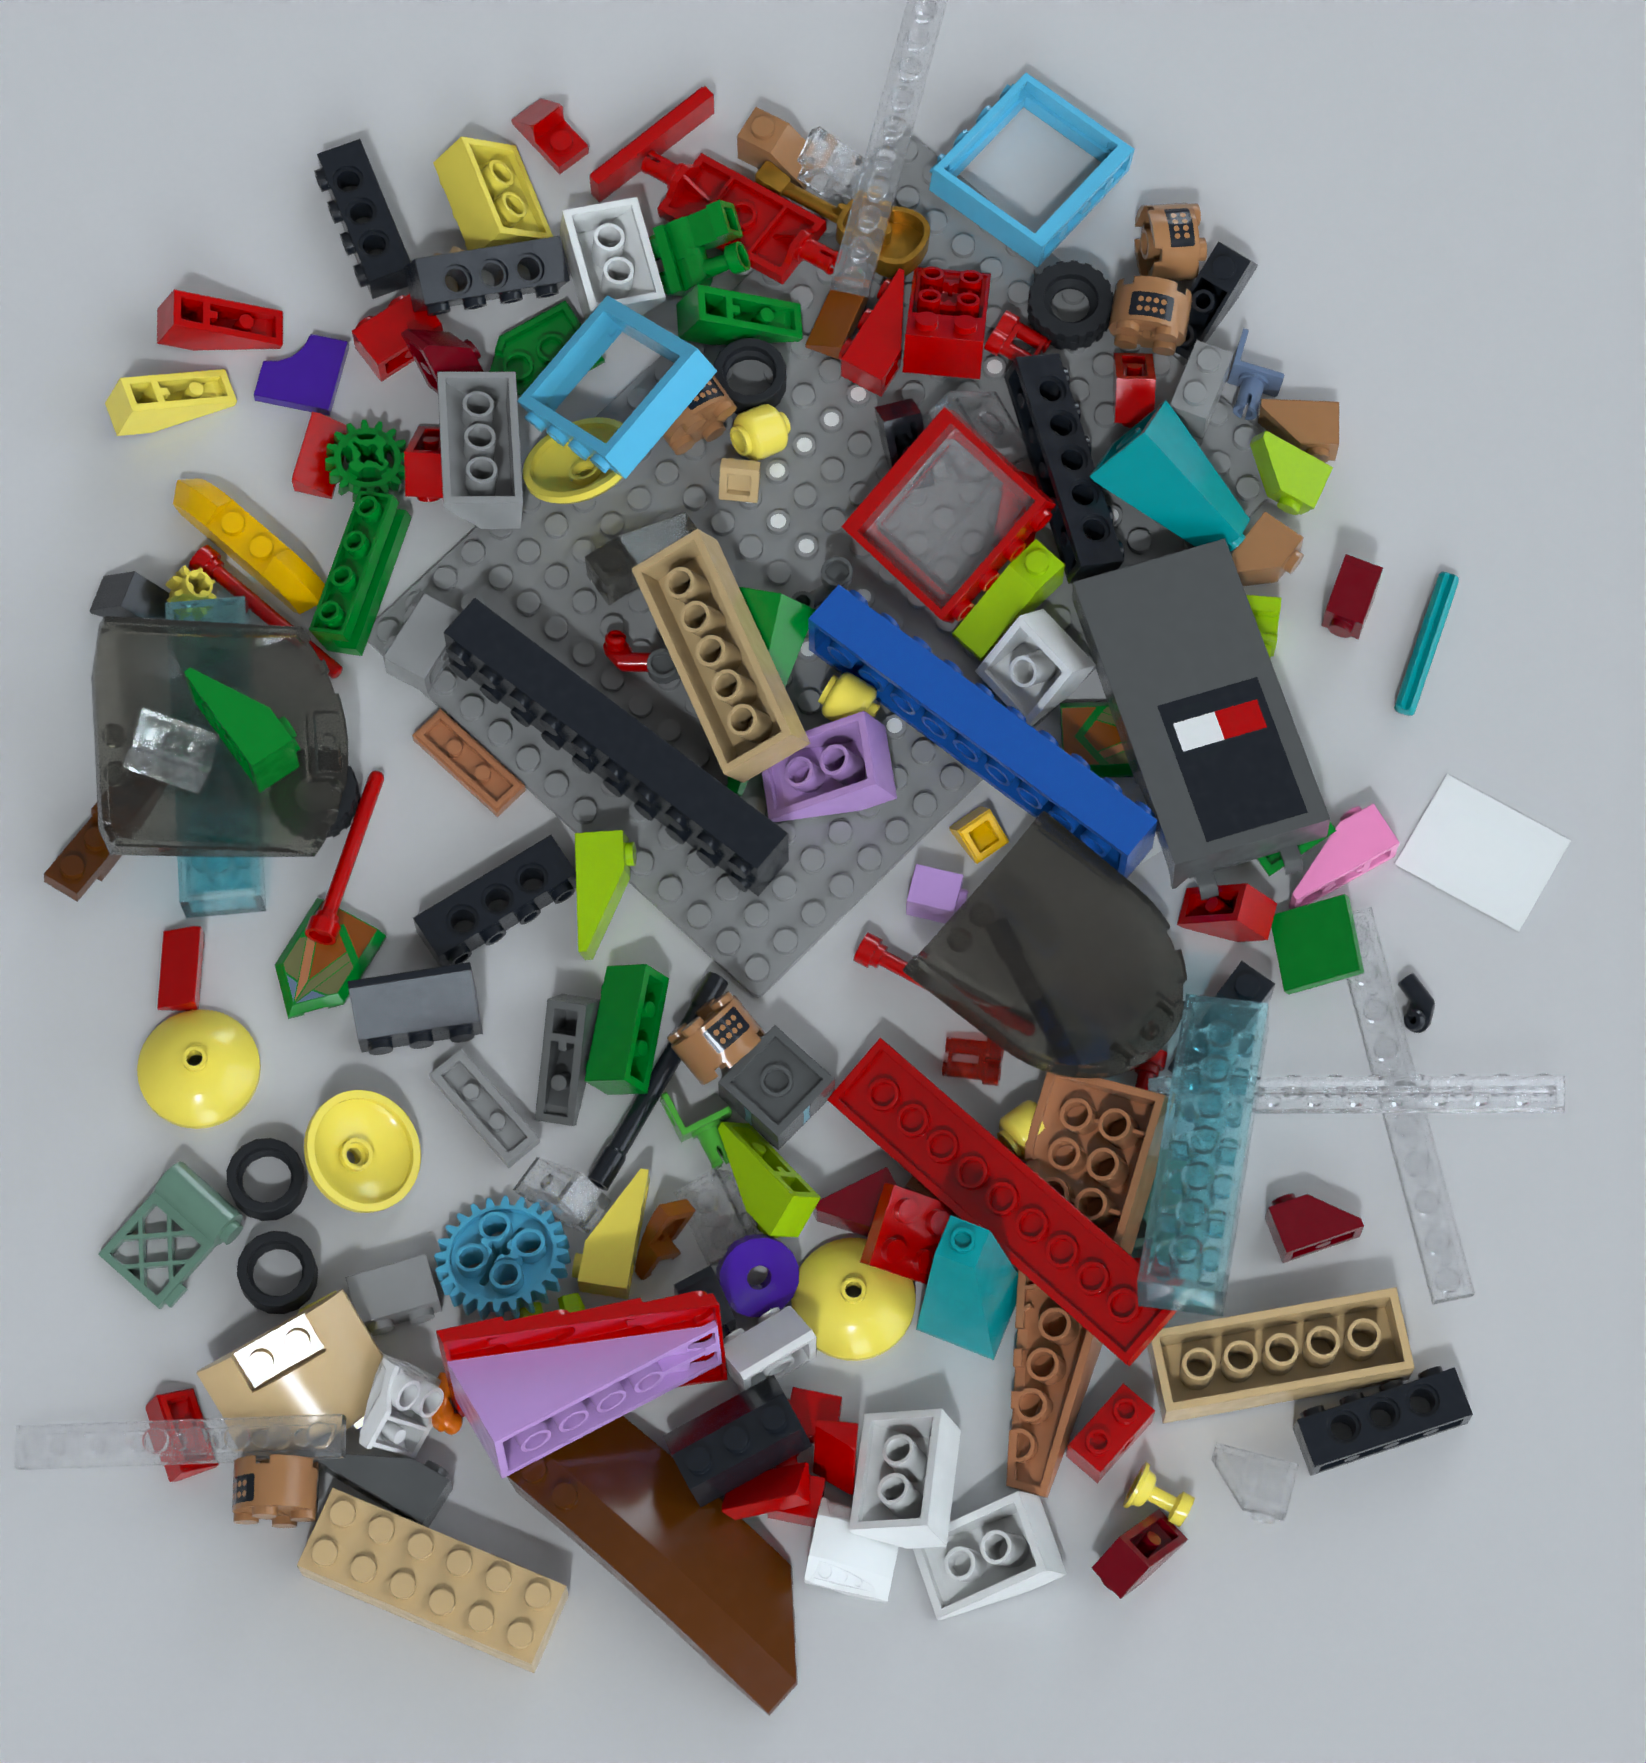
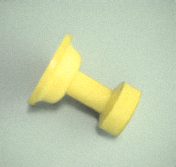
M1145 1462L1129 1488L1123 1502V1507L1128 1508L1132 1505L1140 1507L1146 1501H1149L1168 1511V1521L1180 1527L1189 1514L1195 1497L1184 1491L1175 1497L1156 1487V1476L1151 1472L1150 1464Z

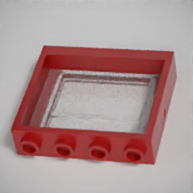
M944 407L841 527L940 620L953 624L955 620L959 622L968 615L974 607L972 601L982 590L985 592L1000 576L998 571L1008 560L1010 562L1014 561L1024 551L1026 547L1024 541L1034 530L1038 532L1046 526L1052 518L1050 511L1056 504L955 411Z

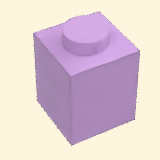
M916 864L907 897L906 915L953 925L956 912L964 914L969 890L962 889L963 875Z

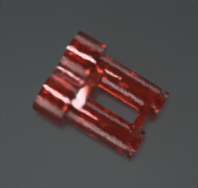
M947 1037L945 1053H948L947 1062L946 1060L943 1061L942 1076L946 1074V1077L982 1080L983 1085L999 1086L1005 1039L988 1037L987 1041L953 1037L950 1039ZM956 1054L979 1056L978 1063L953 1061Z

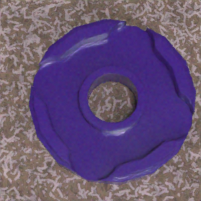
M766 1234L746 1235L734 1241L726 1249L727 1252L723 1255L722 1260L720 1259L718 1262L716 1277L730 1307L735 1312L751 1318L760 1317L775 1307H779L780 1310L783 1309L793 1298L799 1284V1266L793 1252L780 1240ZM756 1266L766 1267L767 1277L762 1283L758 1285L748 1283L747 1276L752 1268Z

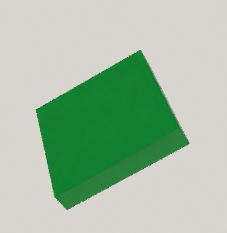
M1346 894L1274 915L1271 928L1283 989L1288 995L1365 973L1350 898Z

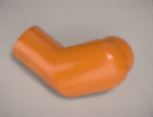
M440 1372L437 1378L441 1380L439 1388L444 1392V1399L437 1412L431 1416L432 1424L439 1432L444 1431L449 1435H453L460 1430L463 1419L460 1414L454 1413L450 1403L451 1396L446 1374Z

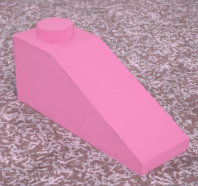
M1374 803L1364 809L1360 806L1352 808L1340 818L1341 822L1335 828L1337 831L1331 834L1292 893L1289 903L1290 909L1311 904L1395 857L1400 842Z

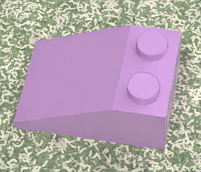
M865 711L805 731L811 744L762 772L768 818L773 822L861 811L897 799L886 727Z

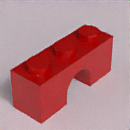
M796 1387L792 1388L791 1398L788 1401L811 1444H815L816 1420L839 1421L842 1410V1396ZM799 1454L780 1463L776 1468L798 1464L797 1458ZM809 1474L811 1504L767 1513L768 1518L815 1527L822 1497L824 1498L826 1478Z

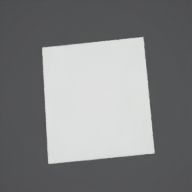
M1447 774L1396 860L1395 865L1519 932L1571 840Z

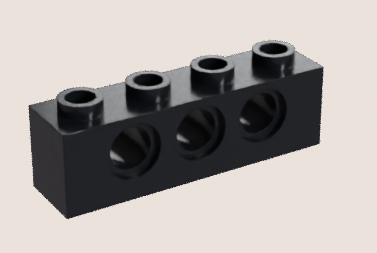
M358 139L318 153L320 169L314 170L315 177L321 192L329 191L332 201L327 202L334 224L342 223L345 232L341 233L340 237L347 256L354 254L358 262L357 265L353 266L360 288L367 286L372 299L408 287L404 267L411 261L361 140ZM351 185L357 187L352 191L342 190L343 188ZM361 217L370 218V220L365 223L355 222L357 219ZM373 249L384 250L378 255L368 254Z
M560 236L416 258L404 267L413 311H427L428 316L448 313L451 311V306L463 305L464 310L482 308L487 306L486 301L500 299V304L515 303L523 300L522 295L535 293L538 299L547 298L559 294L558 289L570 281ZM518 264L527 267L530 272V280L520 276ZM482 270L492 274L494 286H490L483 281L481 276ZM445 276H451L457 281L458 292H454L447 287Z
M549 835L413 917L416 932L439 967L461 964L472 955L471 951L483 944L488 946L501 940L509 928L518 923L524 925L534 920L541 913L542 908L552 902L559 904L570 898L576 888V871L552 835ZM533 878L543 882L542 886L536 890H527L522 887L527 880ZM497 899H503L509 903L502 911H493L488 908L489 904ZM462 920H469L474 923L472 929L467 932H458L454 929V926Z
M1436 1366L1419 1373L1418 1380L1406 1384L1403 1383L1402 1379L1393 1380L1381 1385L1378 1388L1379 1393L1364 1397L1363 1392H1358L1340 1399L1339 1406L1325 1410L1323 1405H1319L1301 1412V1418L1296 1420L1293 1431L1310 1476L1468 1424L1473 1413L1455 1367L1443 1371L1441 1366ZM1416 1396L1425 1398L1430 1403L1431 1411L1427 1413L1416 1412L1410 1405V1399ZM1376 1409L1384 1410L1390 1415L1392 1423L1388 1426H1379L1372 1421L1370 1412ZM1337 1422L1347 1424L1352 1430V1437L1345 1440L1335 1437L1331 1431V1425Z

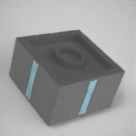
M774 1025L761 1038L762 1040L718 1082L719 1097L779 1150L828 1101L827 1099L835 1091V1078Z

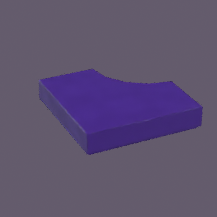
M310 334L304 347L293 356L280 361H263L254 391L255 401L308 412L313 411L330 416L349 350L348 341Z

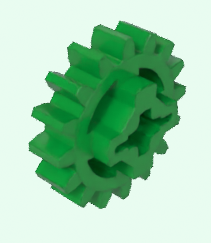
M362 420L361 428L355 429L351 423L346 424V435L336 431L334 433L335 444H327L326 455L328 458H325V470L331 471L329 473V483L336 484L340 482L338 494L342 496L348 491L352 492L353 502H355L359 491L389 494V489H392L399 493L401 490V480H405L404 451L406 450L405 439L395 441L397 430L394 428L387 433L383 432V424L380 421L377 422L374 428H369L367 420ZM388 453L392 456L393 468L389 467V461L386 460ZM343 455L346 457V462L348 463V469L346 471L343 468L341 462Z

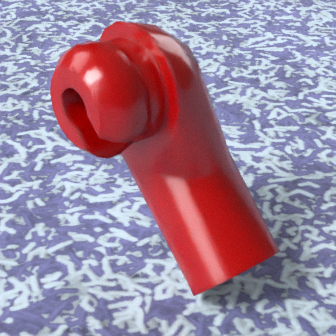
M612 630L606 634L603 644L604 653L617 669L624 672H648L647 659L652 652H634L625 641L626 635L619 630Z

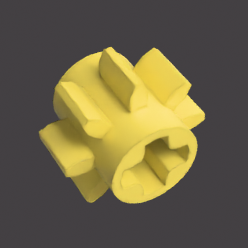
M185 565L175 573L176 576L171 577L165 584L171 589L167 602L171 603L179 611L180 615L192 610L193 614L197 617L207 609L206 606L212 604L217 598L211 593L215 581L211 580L201 567L197 570L189 571Z

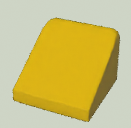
M980 806L949 827L953 836L975 864H978L1009 842L993 813L986 807Z

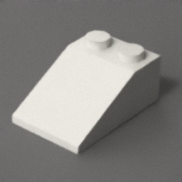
M1017 1491L951 1521L949 1524L947 1547L913 1548L937 1620H943L1029 1592L1067 1575L1040 1497Z

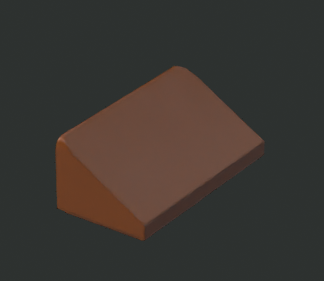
M834 280L805 347L838 359L842 346L847 339L852 338L870 298V284Z

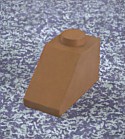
M755 107L737 135L738 159L758 169L761 168L765 161H770L791 178V183L804 190L823 162V158L788 122Z
M1261 399L1258 424L1266 431L1324 463L1336 460L1339 447V402Z
M1264 512L1248 532L1244 541L1231 554L1242 585L1251 586L1278 582L1285 572L1292 574L1304 556L1300 552L1304 537L1267 512Z

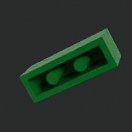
M647 964L607 966L604 983L601 987V998L590 1055L586 1064L584 1080L586 1083L607 1095L648 1093L669 983L668 977Z

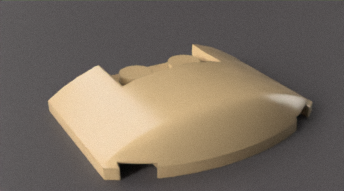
M342 1288L201 1368L196 1373L246 1456L256 1455V1458H258L259 1456L269 1457V1454L292 1455L309 1450L335 1438L365 1415L369 1394L383 1354Z

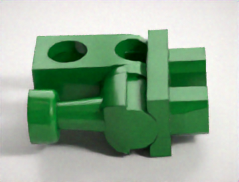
M717 200L706 205V208L675 219L666 225L662 224L654 227V235L649 237L655 261L662 260L665 270L659 273L665 296L677 295L684 297L697 284L711 286L713 277L727 270H730L733 274H739L750 269L748 253L740 241L726 245L723 255L712 258L707 256L706 250L743 237L733 203Z

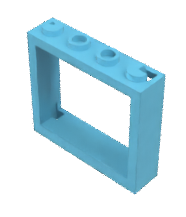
M1026 72L1015 84L1011 86L1007 84L1000 95L999 101L993 107L988 105L982 110L977 118L976 125L970 131L965 129L958 135L953 148L947 155L942 153L938 156L937 163L930 169L932 176L929 190L1038 268L1130 170L1135 149ZM1023 107L1101 162L1036 233H1033L957 178Z
M607 295L517 402L528 412L524 417L525 420L534 425L539 432L542 433L546 428V433L564 447L568 442V447L586 461L590 456V461L602 472L606 473L610 469L626 479L715 375L717 370L698 348ZM623 332L674 364L609 441L604 443L556 413L555 410Z

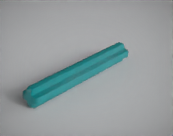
M1441 572L1438 575L1394 706L1395 711L1407 716L1415 714L1459 583V578L1455 574Z

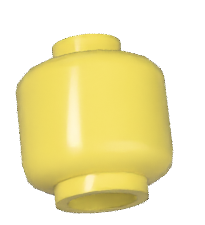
M769 404L756 406L738 414L734 419L733 427L730 430L732 445L741 456L755 461L762 460L781 452L787 446L788 434L791 430L790 422L783 412H779Z
M849 672L841 674L840 677L833 675L818 700L823 705V716L832 722L862 711L875 718L880 709V705L874 703L877 697L876 688Z
M1032 1100L1022 1102L1001 1117L999 1121L1000 1131L997 1133V1139L1024 1161H1027L1025 1159V1143L1028 1140L1030 1126L1037 1107V1103ZM1043 1121L1041 1123L1038 1135L1045 1129Z

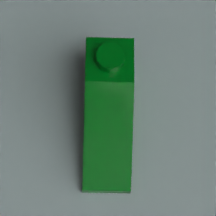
M697 284L676 304L678 337L686 341L708 345H728L743 338H755L768 343L799 342L803 339L801 305L799 303Z

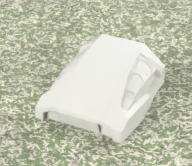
M383 1354L369 1394L363 1426L360 1430L359 1444L370 1450L372 1447L397 1454L403 1458L415 1459L433 1426L431 1416L438 1411L444 1399V1392L439 1388L441 1380L407 1361Z
M822 1497L809 1551L804 1583L827 1588L849 1596L888 1603L899 1546L852 1534L849 1531L852 1507Z

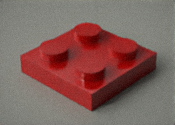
M884 1183L860 1263L927 1285L938 1244L950 1215L955 1217L956 1214L942 1201L893 1184Z

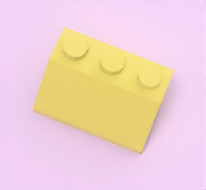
M460 137L433 162L440 184L452 208L453 216L464 238L467 250L553 237L516 145Z

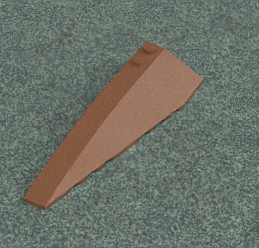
M1049 1065L1030 1126L1028 1140L1025 1143L1026 1164L1131 1255L1176 1104L1166 1095ZM1043 1122L1045 1129L1038 1135L1041 1123ZM1018 1269L1015 1320L1017 1340L1013 1355L1015 1376L1014 1391H1011V1409H1013L1012 1429L1009 1431L1006 1486L1048 1498L1091 1380L1102 1343Z

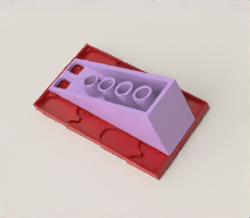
M701 1290L643 1302L639 1297L575 1312L560 1309L505 1321L501 1316L436 1330L452 1405L458 1414L462 1417L466 1416L502 1479L677 1387L728 1380L720 1304L713 1293L708 1294Z

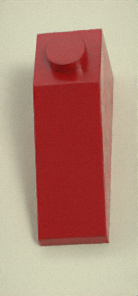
M174 289L157 308V344L193 351L280 349L283 346V311Z

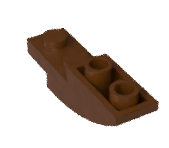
M138 753L91 808L92 817L46 870L44 882L77 902L96 879L102 882L151 814L171 779L172 772Z

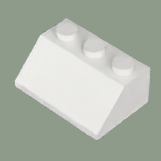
M637 197L562 210L560 236L584 322L607 295L640 315H644L666 300Z
M942 1408L864 1414L849 1531L852 1534L907 1549L947 1547L961 1430Z

